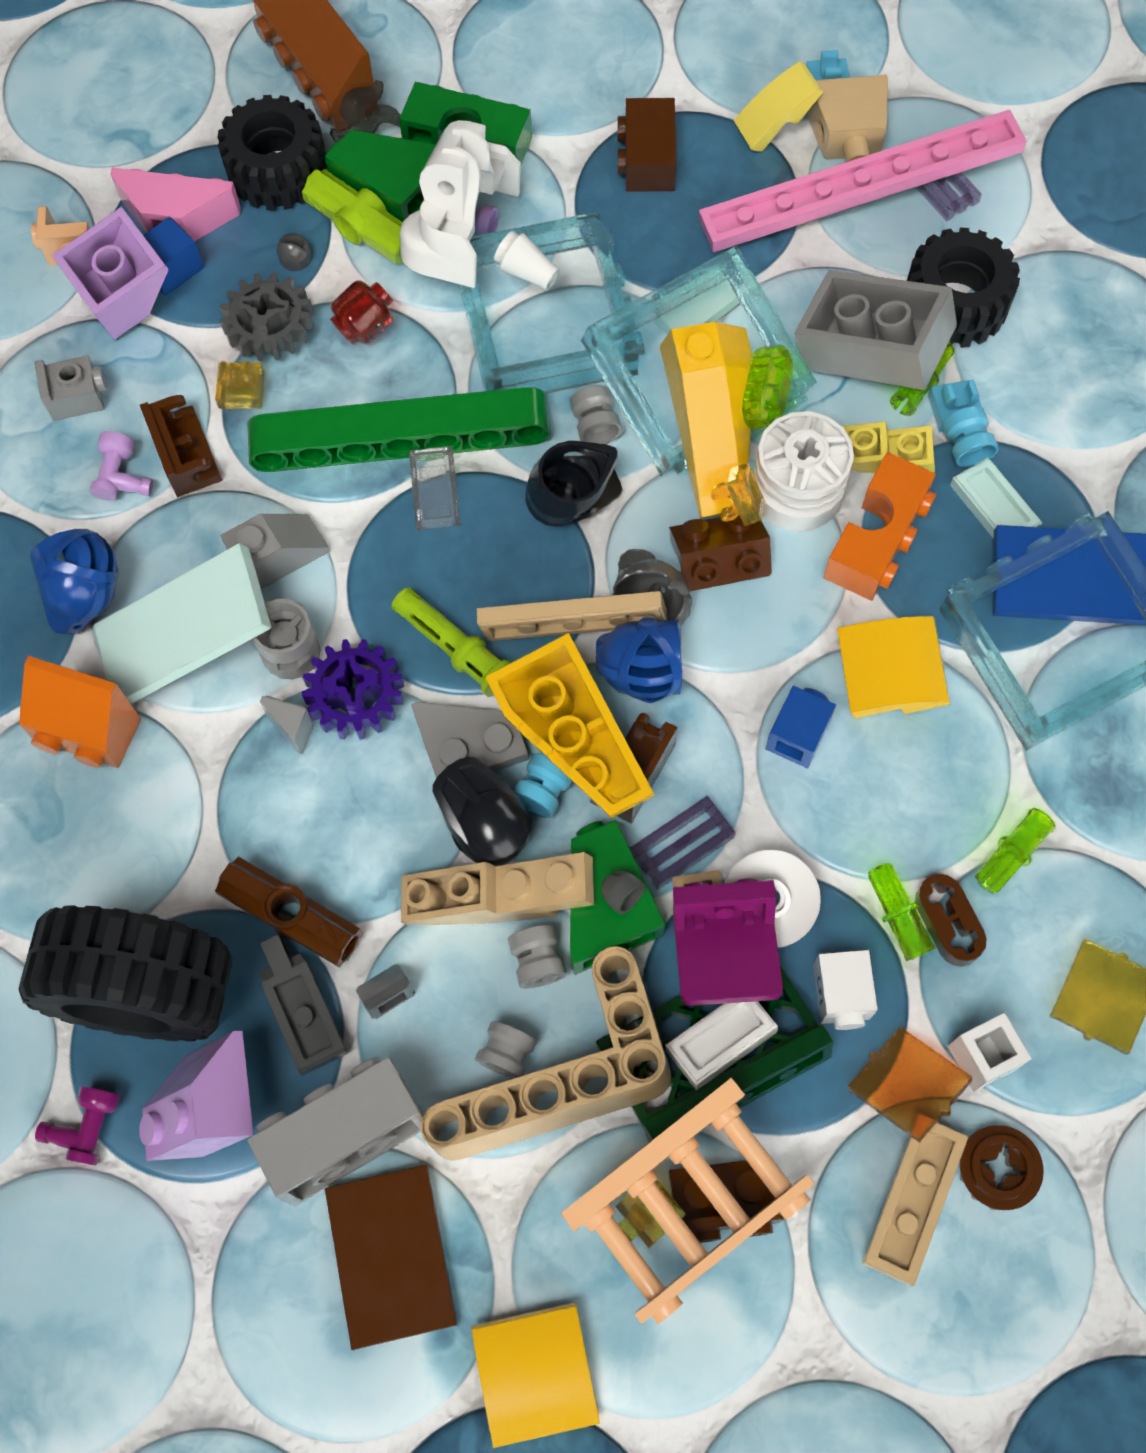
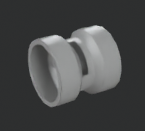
M591 385L578 390L572 395L570 404L574 417L579 420L577 430L580 441L608 444L620 436L622 427L619 416L612 411L615 403L610 388L603 385Z
M553 925L526 928L507 938L511 955L517 957L519 962L516 974L520 988L528 989L549 985L567 976L564 960L557 956L555 947L558 944V938Z

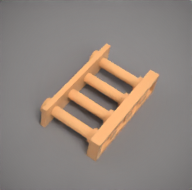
M732 1078L561 1213L573 1231H577L583 1225L587 1227L590 1233L596 1230L648 1301L635 1312V1316L641 1324L651 1316L657 1324L661 1323L683 1304L677 1295L779 1212L787 1220L811 1200L805 1193L807 1189L814 1185L809 1176L804 1175L794 1184H791L739 1117L742 1110L736 1103L743 1099L745 1094ZM710 1124L713 1125L717 1132L723 1129L775 1197L773 1201L752 1218L748 1217L697 1150L700 1143L696 1140L695 1136ZM669 1157L675 1165L679 1162L683 1165L733 1232L708 1253L655 1183L659 1178L653 1170ZM626 1191H628L633 1199L637 1196L640 1198L690 1265L689 1269L666 1287L663 1286L612 1217L616 1211L610 1204Z

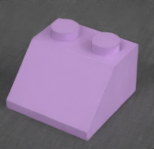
M122 206L51 255L114 340L149 316L168 273L166 265Z
M232 1031L185 1056L142 1108L143 1117L140 1121L139 1134L141 1142L145 1145L146 1161L204 1157L254 1135L243 1031Z

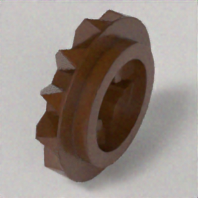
M992 1125L978 1130L968 1138L960 1159V1180L965 1184L972 1199L979 1201L991 1210H1015L1028 1204L1040 1190L1044 1174L1043 1162L1037 1147L1024 1133L1009 1126ZM1004 1147L1005 1165L1013 1168V1171L1021 1173V1175L1015 1174L1003 1177L996 1189L994 1172L987 1169L986 1165H982L980 1162L996 1160Z

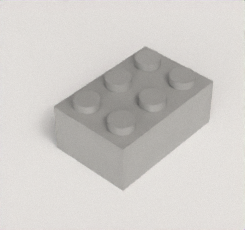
M828 270L794 333L803 369L925 390L957 326L952 287Z
M374 1057L362 1062L351 1070L350 1075L352 1078L336 1088H333L331 1084L322 1086L303 1099L305 1106L288 1116L284 1111L276 1113L257 1125L256 1128L259 1133L247 1139V1142L276 1198L295 1207L420 1133V1122L425 1120L400 1072L389 1057L382 1061H379L378 1057Z

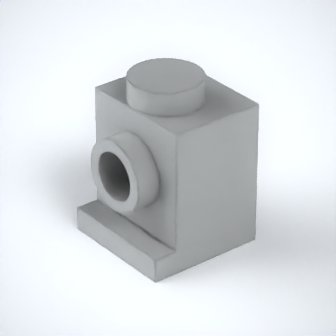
M89 355L45 365L43 360L34 362L40 398L53 421L105 410L102 392L108 391L106 377L101 366L94 367Z

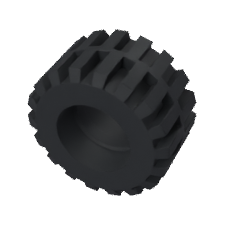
M263 95V99L255 100V98L246 100V105L243 107L237 105L231 110L233 116H225L222 121L223 129L218 130L217 136L219 141L218 148L228 181L234 183L237 196L243 202L249 200L250 206L259 208L261 205H265L266 210L273 211L278 206H283L285 210L293 208L292 204L295 202L305 203L302 190L305 187L307 177L316 169L319 171L327 169L325 161L326 151L321 128L314 112L310 108L305 109L304 103L295 100L290 102L289 97L280 95L279 98H272V95ZM274 151H280V152L275 153V154L266 155V154L271 153V152H274Z
M960 227L959 232H953L951 228L942 230L940 237L933 234L927 238L925 245L921 244L918 247L911 263L907 281L949 287L946 283H959L975 291L974 293H964L952 289L957 326L947 347H952L953 343H959L961 348L970 347L973 340L977 344H981L987 341L989 335L994 336L1000 330L1001 325L1004 324L1019 287L1020 278H1018L1020 269L1018 263L1012 262L1014 254L1010 248H1002L1003 242L997 237L990 239L986 237L987 232L978 230V233H972L969 228Z

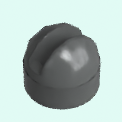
M288 233L281 237L277 245L280 264L290 271H299L306 268L312 260L308 241L297 233Z
M625 870L615 871L602 882V898L617 914L623 915L630 911L640 900L645 891V884L634 874Z

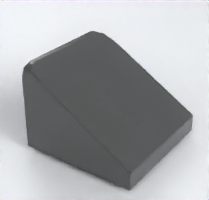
M397 964L384 970L356 989L359 998L372 1019L381 1017L413 997L415 993L407 976Z

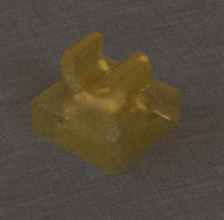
M221 361L218 363L215 400L219 409L262 408L264 369L261 362L243 361L239 363H226V361Z
M748 462L731 468L728 482H722L714 486L710 495L712 501L726 497L733 502L731 506L721 509V520L725 522L732 521L740 515L744 526L761 521L765 499Z
M657 1180L655 1182L680 1217L683 1218L686 1213ZM628 1193L615 1206L624 1217L618 1225L631 1242L639 1236L647 1247L650 1248L666 1234L638 1196L633 1199Z

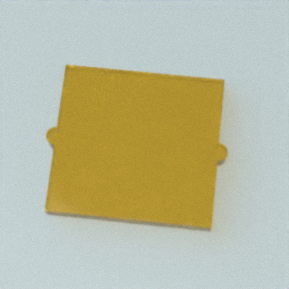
M1084 939L1050 1017L1083 1033V1038L1087 1041L1095 1039L1128 1055L1146 1015V969L1129 961L1125 953L1117 955Z

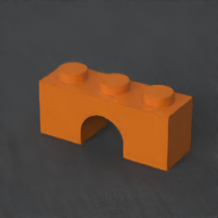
M886 452L868 485L861 507L878 516L883 521L885 527L877 530H867L848 522L828 559L823 578L870 601H873L880 586L888 590L900 566L893 562L897 553L901 551L907 554L919 530L912 526L917 516L926 518L935 501L937 494L930 491L936 474Z

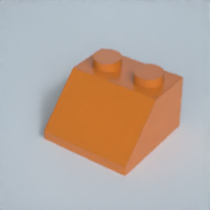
M28 656L24 663L19 725L32 738L31 744L51 754H58L59 749L73 753V757L76 760L94 768H100L102 763L119 768L141 721L140 716L116 683Z

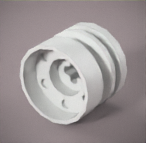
M805 411L791 412L779 417L764 430L758 445L751 487L753 502L765 519L777 527L790 531H810L827 524L839 511L854 460L852 441L844 428L828 416Z

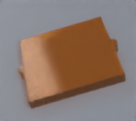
M900 1027L878 1053H870V1062L847 1087L852 1094L920 1143L942 1116L951 1115L952 1104L973 1080L972 1076Z

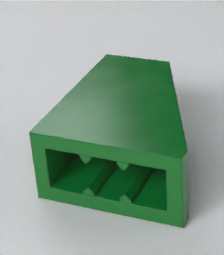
M351 129L340 141L335 142L325 155L328 172L358 192L362 188L371 190L382 200L388 213L403 222L410 214L420 210V206L424 201L419 183L420 175L436 144Z
M616 820L605 825L602 821L590 823L578 830L576 833L577 837L571 839V854L585 852L593 857L594 905L570 909V965L574 975L592 968L594 958L600 951L608 947L618 946L631 951L664 936V920ZM620 870L634 874L645 884V891L640 900L630 911L623 915L617 914L607 905L602 898L601 890L603 880L608 875H612L613 872Z

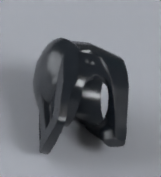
M565 441L549 448L536 462L529 474L525 497L529 512L539 522L555 527L573 524L597 515L619 498L622 492L621 482L614 470L618 461L617 449L607 444L583 441ZM568 452L584 454L583 456H564Z
M469 756L448 765L438 775L432 785V792L456 846L465 856L476 863L488 862L492 865H498L513 859L525 848L531 833V816L527 806L503 778L476 758Z

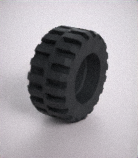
M68 905L62 908L54 907L46 911L36 922L18 990L22 1002L28 1008L38 1010L40 1014L58 1018L66 1023L78 1024L98 1031L103 1030L113 1032V1034L137 1036L151 1040L163 1039L176 1042L178 1040L187 1042L196 1041L197 1039L204 1040L218 1028L233 959L227 945H224L223 941L217 937H210L205 931L189 928L186 924L174 920L168 921L160 919L158 916L146 913H132L129 910L118 908L104 909L100 906L86 905L85 907H77L75 905Z

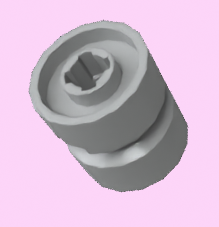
M291 599L268 601L265 603L271 629L253 638L252 641L259 652L264 666L271 674L281 679L291 680L303 677L304 673H309L313 670L310 660L313 657L319 659L321 651L310 617L301 604Z

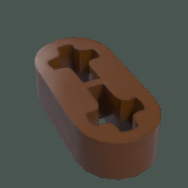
M944 874L931 875L925 879L916 892L915 904L940 955L945 961L955 966L962 967L972 964L985 950L987 938L962 887L954 878ZM933 888L939 894L945 892L949 894L950 898L945 904L949 914L948 917L939 903L931 905L928 901V898L933 893ZM951 924L955 925L961 937L970 936L973 943L968 947L969 953L966 954L962 947L955 949L952 947L950 942L956 937V933Z

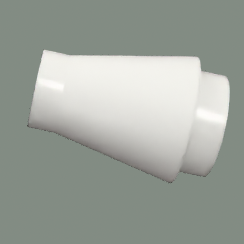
M514 231L509 232L500 243L494 256V261L501 265V271L538 285L546 291L554 284L560 273V268L554 265L524 233L518 235Z

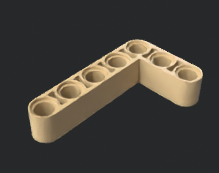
M618 946L608 947L599 952L592 964V975L613 1048L437 1102L423 1114L425 1120L420 1122V1132L429 1146L443 1159L450 1161L461 1160L647 1102L663 1095L669 1088L671 1071L644 981L632 953ZM624 969L629 971L628 977L620 983L611 984L606 982L608 976L615 970ZM636 1014L643 1017L640 1026L634 1030L626 1031L619 1028L623 1019L629 1015ZM644 1061H652L658 1064L656 1072L648 1078L639 1079L633 1076L634 1069ZM598 1076L608 1078L607 1086L602 1092L592 1095L584 1092L585 1086L590 1079ZM551 1091L558 1093L557 1102L553 1107L547 1110L536 1109L537 1100L542 1094ZM504 1106L508 1107L507 1118L502 1123L495 1126L487 1125L488 1116L494 1109ZM450 1122H459L458 1131L452 1139L439 1141V1133L444 1125Z

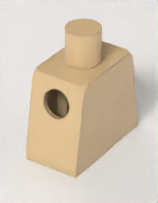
M887 75L816 80L823 93L806 114L823 157L828 160L845 158V161L849 162L881 151L887 128Z

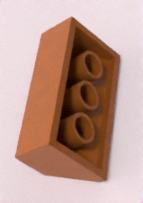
M253 0L257 18L253 19V24L257 34L264 43L270 42L274 55L281 67H289L292 71V77L299 91L303 95L306 93L310 95L314 109L322 121L328 119L337 133L379 112L369 53L328 0Z

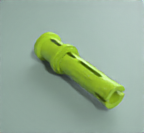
M408 587V589L404 588L394 598L391 609L405 618L426 638L443 650L451 658L452 667L458 673L465 672L481 685L480 691L485 696H493L494 694L485 677L511 662L508 660L501 661L485 648L486 642L479 636H468L442 613L418 595L413 588Z

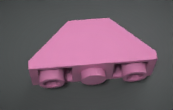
M112 168L110 173L121 202L146 233L170 217L194 241H197L238 217L241 212L235 186L231 181H224L218 178L189 177L176 173L146 172L140 169Z

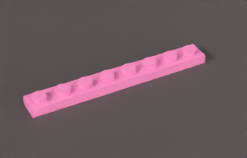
M1009 109L700 209L699 222L714 253L1024 152L1027 140Z

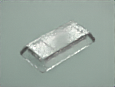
M453 447L409 451L416 529L426 530L461 525Z

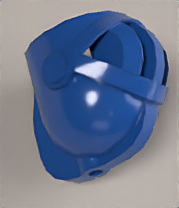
M71 529L47 537L30 552V559L43 600L47 620L55 633L74 635L86 628L87 623L94 617L106 611L115 596V582L117 581L119 570L116 556L105 538L89 529ZM61 551L65 561L56 559Z
M643 618L639 621L617 625L611 632L601 635L596 641V669L598 673L605 677L606 681L618 693L629 695L643 702L653 703L670 695H679L682 688L681 627L679 621H658L655 618Z

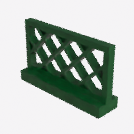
M781 966L782 993L787 1001L776 999L758 1002L760 1005L769 1007L767 1013L772 1019L775 1009L796 1014L804 1029L789 1037L777 1033L766 1041L775 1043V1045L765 1049L766 1041L758 1046L755 1056L745 1061L738 1060L730 1066L732 1067L731 1069L719 1074L697 1091L690 1082L682 1080L683 1073L678 1067L675 1078L671 1077L669 1087L672 1088L667 1104L649 1114L642 1103L631 1106L645 1131L649 1143L730 1078L735 1081L745 1094L744 1098L736 1103L741 1108L831 1058L833 1040L824 1026L817 1024ZM681 996L656 1008L653 1010L658 1031L661 1023L672 1016L691 1021L689 1028L707 1016L701 1014L703 1005H696L694 1012L686 1010L691 1006L684 1004ZM643 1017L630 1022L620 1029L629 1031L638 1028L643 1021ZM610 1034L596 1041L599 1051L613 1048ZM661 1038L663 1047L666 1050L665 1045L671 1041ZM644 1061L641 1063L640 1068H635L633 1076L639 1079L652 1076L655 1072L647 1071L650 1061ZM679 1089L687 1091V1093L677 1098Z

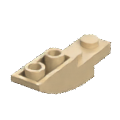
M585 852L501 866L481 862L402 875L401 923L406 925L484 924L531 920L558 916V910L594 905L593 857Z

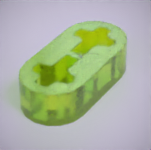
M782 345L758 348L752 357L742 402L743 418L745 424L750 429H766L775 419L784 416L793 374V361L789 350Z

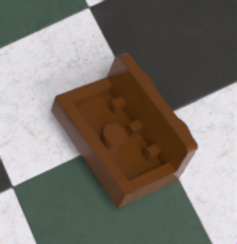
M756 510L749 512L734 511L727 516L708 520L693 519L682 525L669 527L670 541L680 563L681 573L687 582L688 592L766 577L772 573L770 536Z

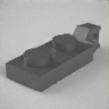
M278 934L260 942L270 968L260 972L263 980L260 983L299 1074L303 1076L348 1054L313 972L302 954L300 953L290 958L285 944Z

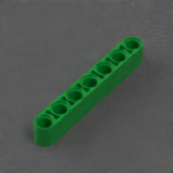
M522 387L260 414L250 418L247 422L249 465L257 471L278 472L532 446L546 441L550 436L546 395L541 389Z

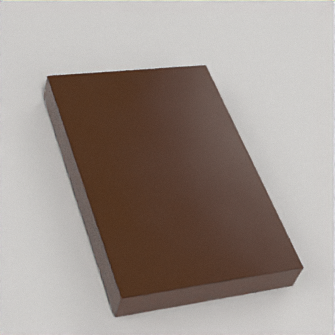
M422 1165L325 1188L351 1350H358L458 1326L428 1166Z

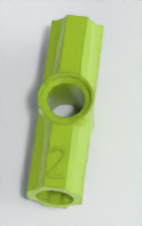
M316 169L307 177L305 187L302 190L304 201L330 218L345 239L355 245H359L363 241L396 265L403 263L400 255L399 236L403 222L388 213L384 203L375 193L367 188H362L358 192L326 169L322 171Z

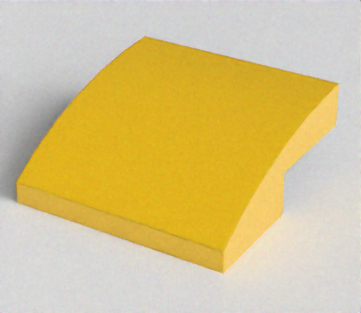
M933 616L883 619L837 628L850 712L855 719L901 709L904 714L951 704L936 621Z
M576 1302L471 1326L493 1448L600 1424Z

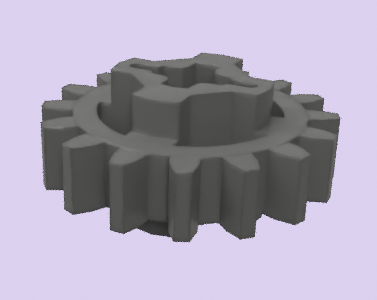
M272 272L269 280L263 281L258 273L254 274V283L249 285L244 280H240L238 282L241 291L237 293L228 290L226 293L229 303L220 305L223 315L220 323L232 348L239 346L243 357H247L254 351L257 360L262 362L266 353H272L277 361L281 357L280 351L284 349L291 354L296 353L294 346L296 341L301 343L308 342L306 330L314 329L312 319L314 311L311 300L307 298L305 288L303 286L295 288L293 278L288 277L281 283L278 280L277 273Z

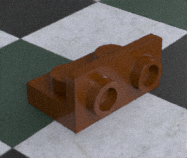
M746 1160L710 1165L749 1218H752L775 1199ZM685 1168L669 1170L673 1207L700 1243L721 1240L720 1230L730 1229ZM779 1212L749 1237L772 1234V1224L783 1221V1216Z

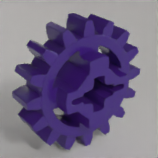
M345 639L342 640L341 651L335 652L328 645L324 647L327 655L324 661L314 657L310 660L315 673L303 674L302 678L309 689L301 693L305 704L310 705L307 711L313 721L320 719V726L325 733H328L336 726L340 739L345 740L349 730H355L361 740L365 738V728L371 726L377 733L382 732L380 720L383 717L391 721L397 718L391 705H403L404 699L399 689L405 687L402 674L396 673L399 670L396 659L393 657L385 660L387 656L384 647L380 645L373 652H370L367 640L362 639L358 648H351L349 641ZM361 665L371 667L372 669H366ZM352 677L355 678V681H356V684H357V686H356V690H357V691L354 692V693H355V701H354V702H353V700H352V698H351V695H350V692H351L350 687H352V680H351ZM340 708L348 714L336 712L334 709Z

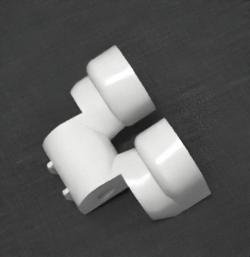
M458 120L450 123L444 129L420 175L419 183L424 201L420 206V210L410 214L403 221L399 234L400 255L403 263L410 270L425 276L472 288L476 285L477 254L470 244V240L475 232V210L479 192L493 195L494 191L517 197L520 193L521 162L506 146L490 143L485 140V125Z

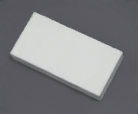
M758 1001L725 1003L666 1044V1052L697 1091L776 1034L778 1026Z

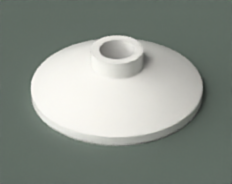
M767 849L756 851L743 857L732 867L724 884L735 883L738 880L747 878L759 881L774 880L775 889L780 894V900L775 908L774 920L778 948L797 942L809 932L818 917L821 896L819 885L813 872L802 860L785 851Z

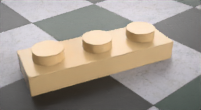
M921 1115L916 1117L862 1260V1265L910 1287L915 1286L968 1136Z

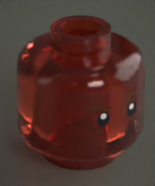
M356 280L332 301L331 311L334 315L330 318V321L352 345L357 341L365 345L370 344L392 324L394 317L388 306L393 302V299L379 283L375 282L372 286H369L364 281Z

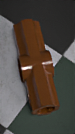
M239 856L226 866L219 877V882L215 889L217 895L269 925L281 937L294 940L338 968L345 961H348L355 951L362 935V930L306 897L298 887L284 884ZM288 903L300 904L298 914L293 919L288 921L278 920V913L284 905Z

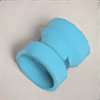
M970 406L955 411L942 424L947 439L954 443L952 453L957 466L962 468L972 467L987 457L992 459L999 450L994 434L987 431L989 421L984 408L980 406Z
M534 753L526 766L528 774L524 780L516 783L513 791L524 802L529 812L543 818H552L559 806L557 799L561 791L567 790L572 781L543 753Z

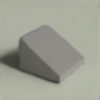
M262 696L260 703L268 719L299 754H303L314 727L306 707L271 696Z

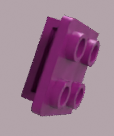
M747 878L738 880L735 883L709 885L705 882H693L683 887H673L674 932L680 995L684 1004L696 1006L768 1001L781 997L783 983L774 925L776 908L774 880L759 881Z

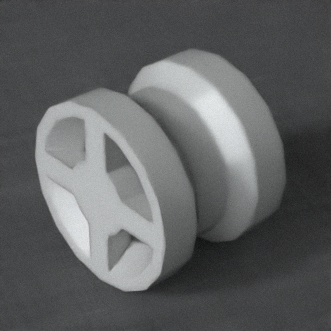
M495 1021L491 1022L487 1030L489 1035L486 1047L479 1049L475 1061L494 1072L512 1079L523 1076L525 1069L522 1063L526 1054L533 1052L537 1041L528 1034L511 1026Z

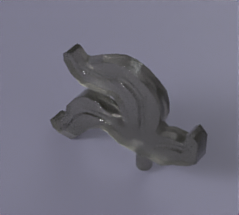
M375 80L373 87L354 88L346 93L340 106V113L343 120L348 124V128H343L339 132L334 128H330V135L334 142L340 141L351 129L375 133L382 123H390L400 127V113L397 109L386 104L376 105L368 115L367 120L365 118L366 106L381 99L384 87L382 81Z

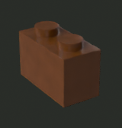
M626 98L625 116H617V142H625V149H618V174H626V192L675 191V98Z

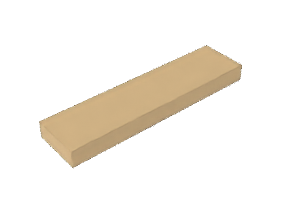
M661 591L477 608V625L489 641L565 635L567 633L610 631L617 625L639 621L643 618H655L658 621L667 620V608Z

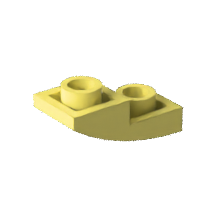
M798 62L764 87L739 113L734 122L750 149L763 152L786 122L799 123L823 91L806 64Z
M886 421L842 426L852 441L854 460L851 470L876 473L886 452H889L924 469L935 472L932 425L887 430Z

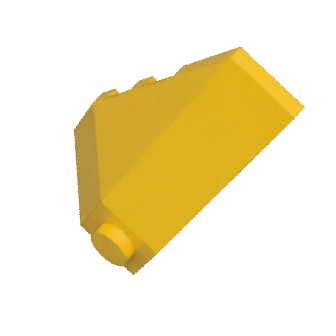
M709 322L671 329L661 343L660 351L699 518L742 511L745 508L756 369L746 328L720 322Z
M569 633L485 677L505 718L610 818L655 796Z

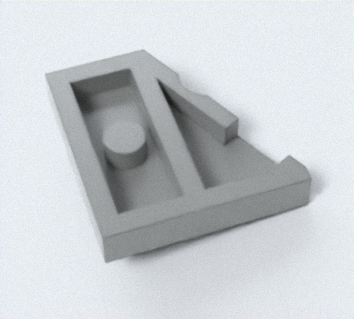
M424 702L411 704L436 778L448 765L468 756L476 758L493 772L529 760L520 731L505 718L502 711Z

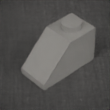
M259 514L220 535L227 550L238 543L249 548L260 589L330 552L329 546L308 514Z

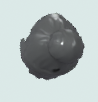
M629 549L621 554L618 561V576L614 583L613 595L661 591L663 586L665 593L662 591L661 593L667 608V620H678L681 627L689 617L692 606V597L688 592L687 582L682 573L666 562L656 560L651 552L644 549Z

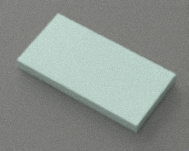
M238 543L94 624L106 679L116 683L132 704L270 630L271 624L250 550L243 544Z

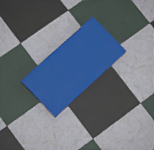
M997 525L994 529L993 616L1146 625V534Z

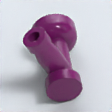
M81 1086L77 1101L85 1110L80 1128L55 1126L53 1123L42 1121L37 1126L35 1140L45 1144L53 1143L57 1146L68 1148L65 1158L67 1160L96 1166L99 1155L94 1154L105 1113H112L117 1109L121 1095Z

